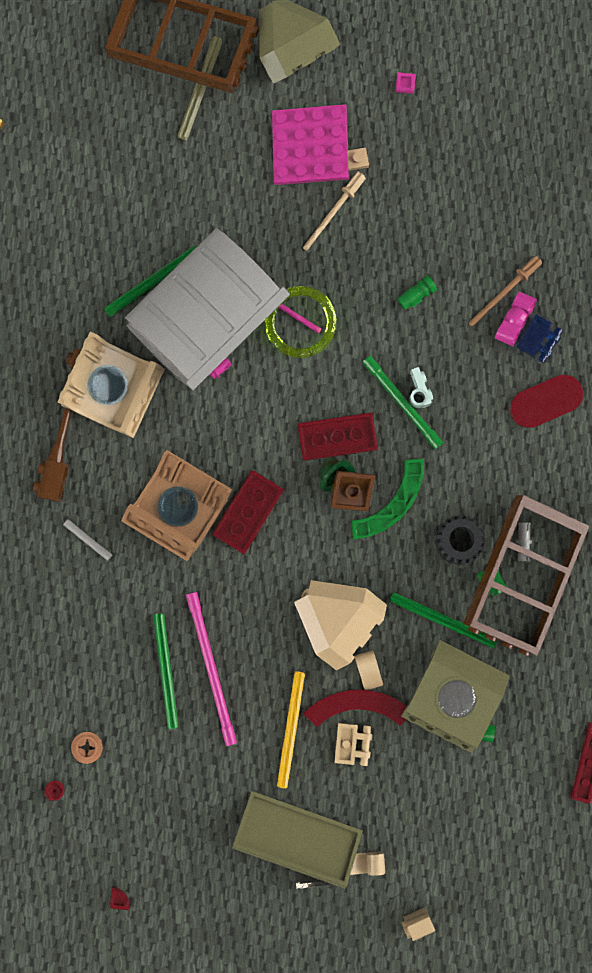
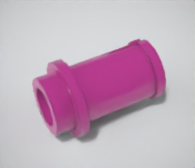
M226 357L209 375L213 379L216 377L220 378L219 375L232 366L231 362Z

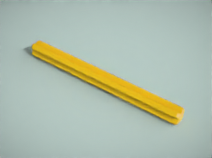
M296 671L294 674L277 787L287 788L305 677V673Z

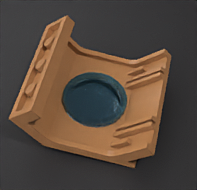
M166 450L154 475L134 505L130 504L127 507L121 521L188 561L222 511L232 489ZM178 494L188 495L191 503L188 506L179 504L176 499Z

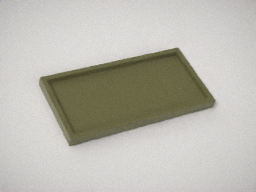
M251 791L232 848L346 889L363 831Z

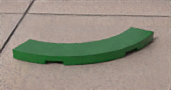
M424 459L404 460V475L395 497L376 514L351 521L353 540L379 534L393 526L406 514L415 501L422 483Z

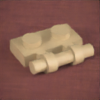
M338 723L334 762L354 765L355 757H360V765L368 766V758L371 755V752H369L370 740H372L371 726L363 725V733H357L358 725ZM357 739L362 740L361 751L356 750Z

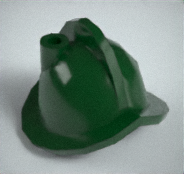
M334 457L327 458L321 468L319 489L322 492H332V484L337 471L355 473V468L350 461L345 458L340 461Z

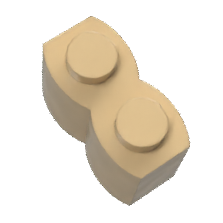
M425 907L404 916L405 921L401 922L407 938L412 937L413 941L435 932Z

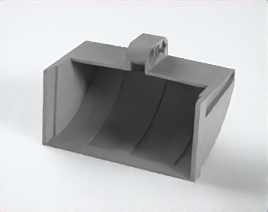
M216 228L125 317L128 321L126 326L173 376L194 390L290 294L283 286L273 282L225 233Z

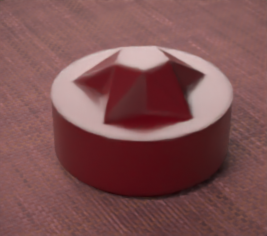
M59 781L49 782L44 789L45 797L49 801L61 799L65 791L63 784Z

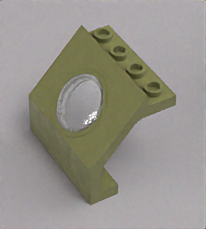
M439 640L432 651L431 661L401 717L472 753L475 748H478L503 698L510 676Z

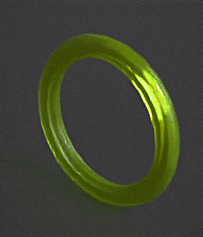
M306 286L290 287L286 289L290 295L284 301L294 296H308L315 299L324 308L327 316V328L324 336L319 342L309 348L299 349L285 344L279 338L274 324L275 315L280 305L265 319L266 333L275 348L283 354L295 358L312 357L323 351L332 341L336 331V313L332 303L320 291Z

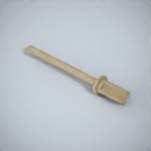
M357 171L347 186L342 188L344 194L303 246L305 251L313 244L348 197L354 198V193L366 179L362 173Z

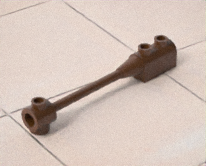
M74 349L73 353H68L66 363L70 364V369H73L76 358L81 352L80 349ZM66 407L57 440L45 463L41 462L39 464L38 473L42 474L40 482L35 481L33 492L37 493L36 497L56 502L61 501L69 470V465L63 463L64 440L72 410Z

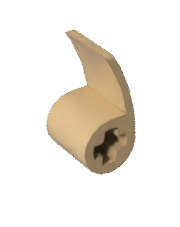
M373 650L355 655L364 690L382 686L383 682Z
M356 853L350 875L368 873V875L385 874L384 853Z

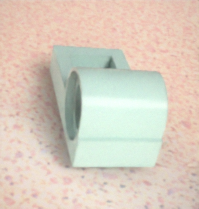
M419 367L414 368L410 374L416 389L412 392L409 401L414 408H425L431 405L433 395L431 390L426 388L425 382L427 380L423 371L420 372ZM414 395H422L424 401L417 403L414 400Z

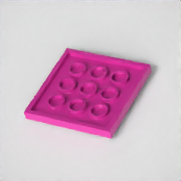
M346 104L272 111L275 185L349 180Z

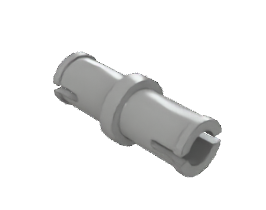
M518 522V540H516V544L530 550V544H532V540H530L531 523ZM518 552L517 561H530V557Z

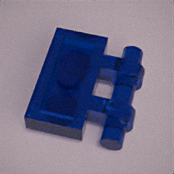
M535 314L516 348L532 357L536 351L540 352L541 355L538 361L545 363L547 358L551 357L555 344L559 343L563 330L556 327L554 332L550 331L549 328L552 323ZM544 337L549 339L546 346L541 345Z

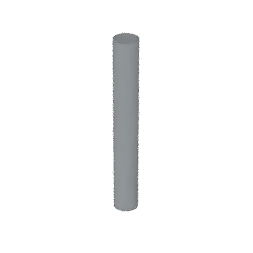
M66 520L63 524L107 561L113 556L70 520Z

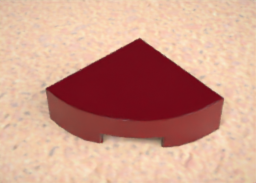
M112 887L110 908L130 910L129 899H127V895L121 889Z

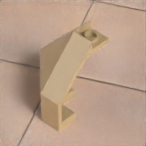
M312 580L309 589H306L302 593L301 598L294 602L315 654L335 670L352 662L355 658L353 653L359 646L363 647L372 636L369 632L376 624L380 625L384 620L387 607L383 601L367 588Z

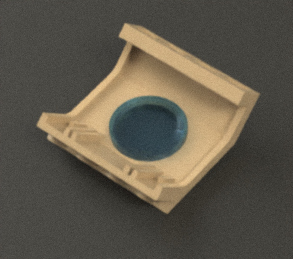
M90 332L84 341L80 354L76 358V363L68 376L66 385L60 393L58 403L112 430L134 438L165 369L153 361L148 362L106 342L97 334Z

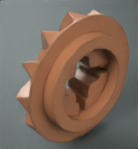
M91 732L80 733L74 738L71 745L74 758L85 764L96 761L101 756L103 750L102 740L97 734ZM87 740L90 746L95 747L89 750L88 754L85 749L79 748V746L86 745Z

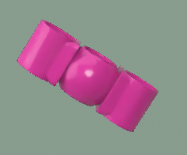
M518 292L512 303V308L507 312L496 333L495 339L514 346L520 330L523 329L536 305L537 299Z

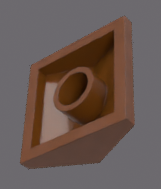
M337 471L332 484L331 508L368 511L375 475Z

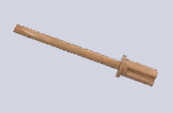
M535 255L521 269H517L518 276L469 322V325H475L522 279L527 281L528 277L542 264L541 259Z

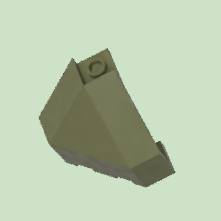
M275 0L259 9L260 59L273 84L290 76L298 69L309 65L317 58L333 51L340 45L328 18L289 0Z

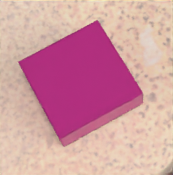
M397 72L395 92L414 94L416 74Z

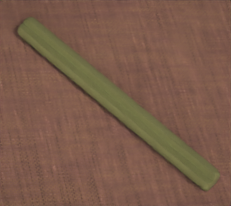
M214 36L212 38L201 72L212 73L222 45L220 37ZM198 83L195 85L178 132V138L186 141L189 137L206 89L205 85Z

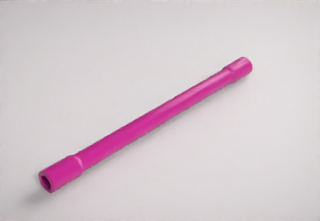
M197 592L187 594L188 606L192 613L222 726L225 745H233L237 743L227 711L201 613Z

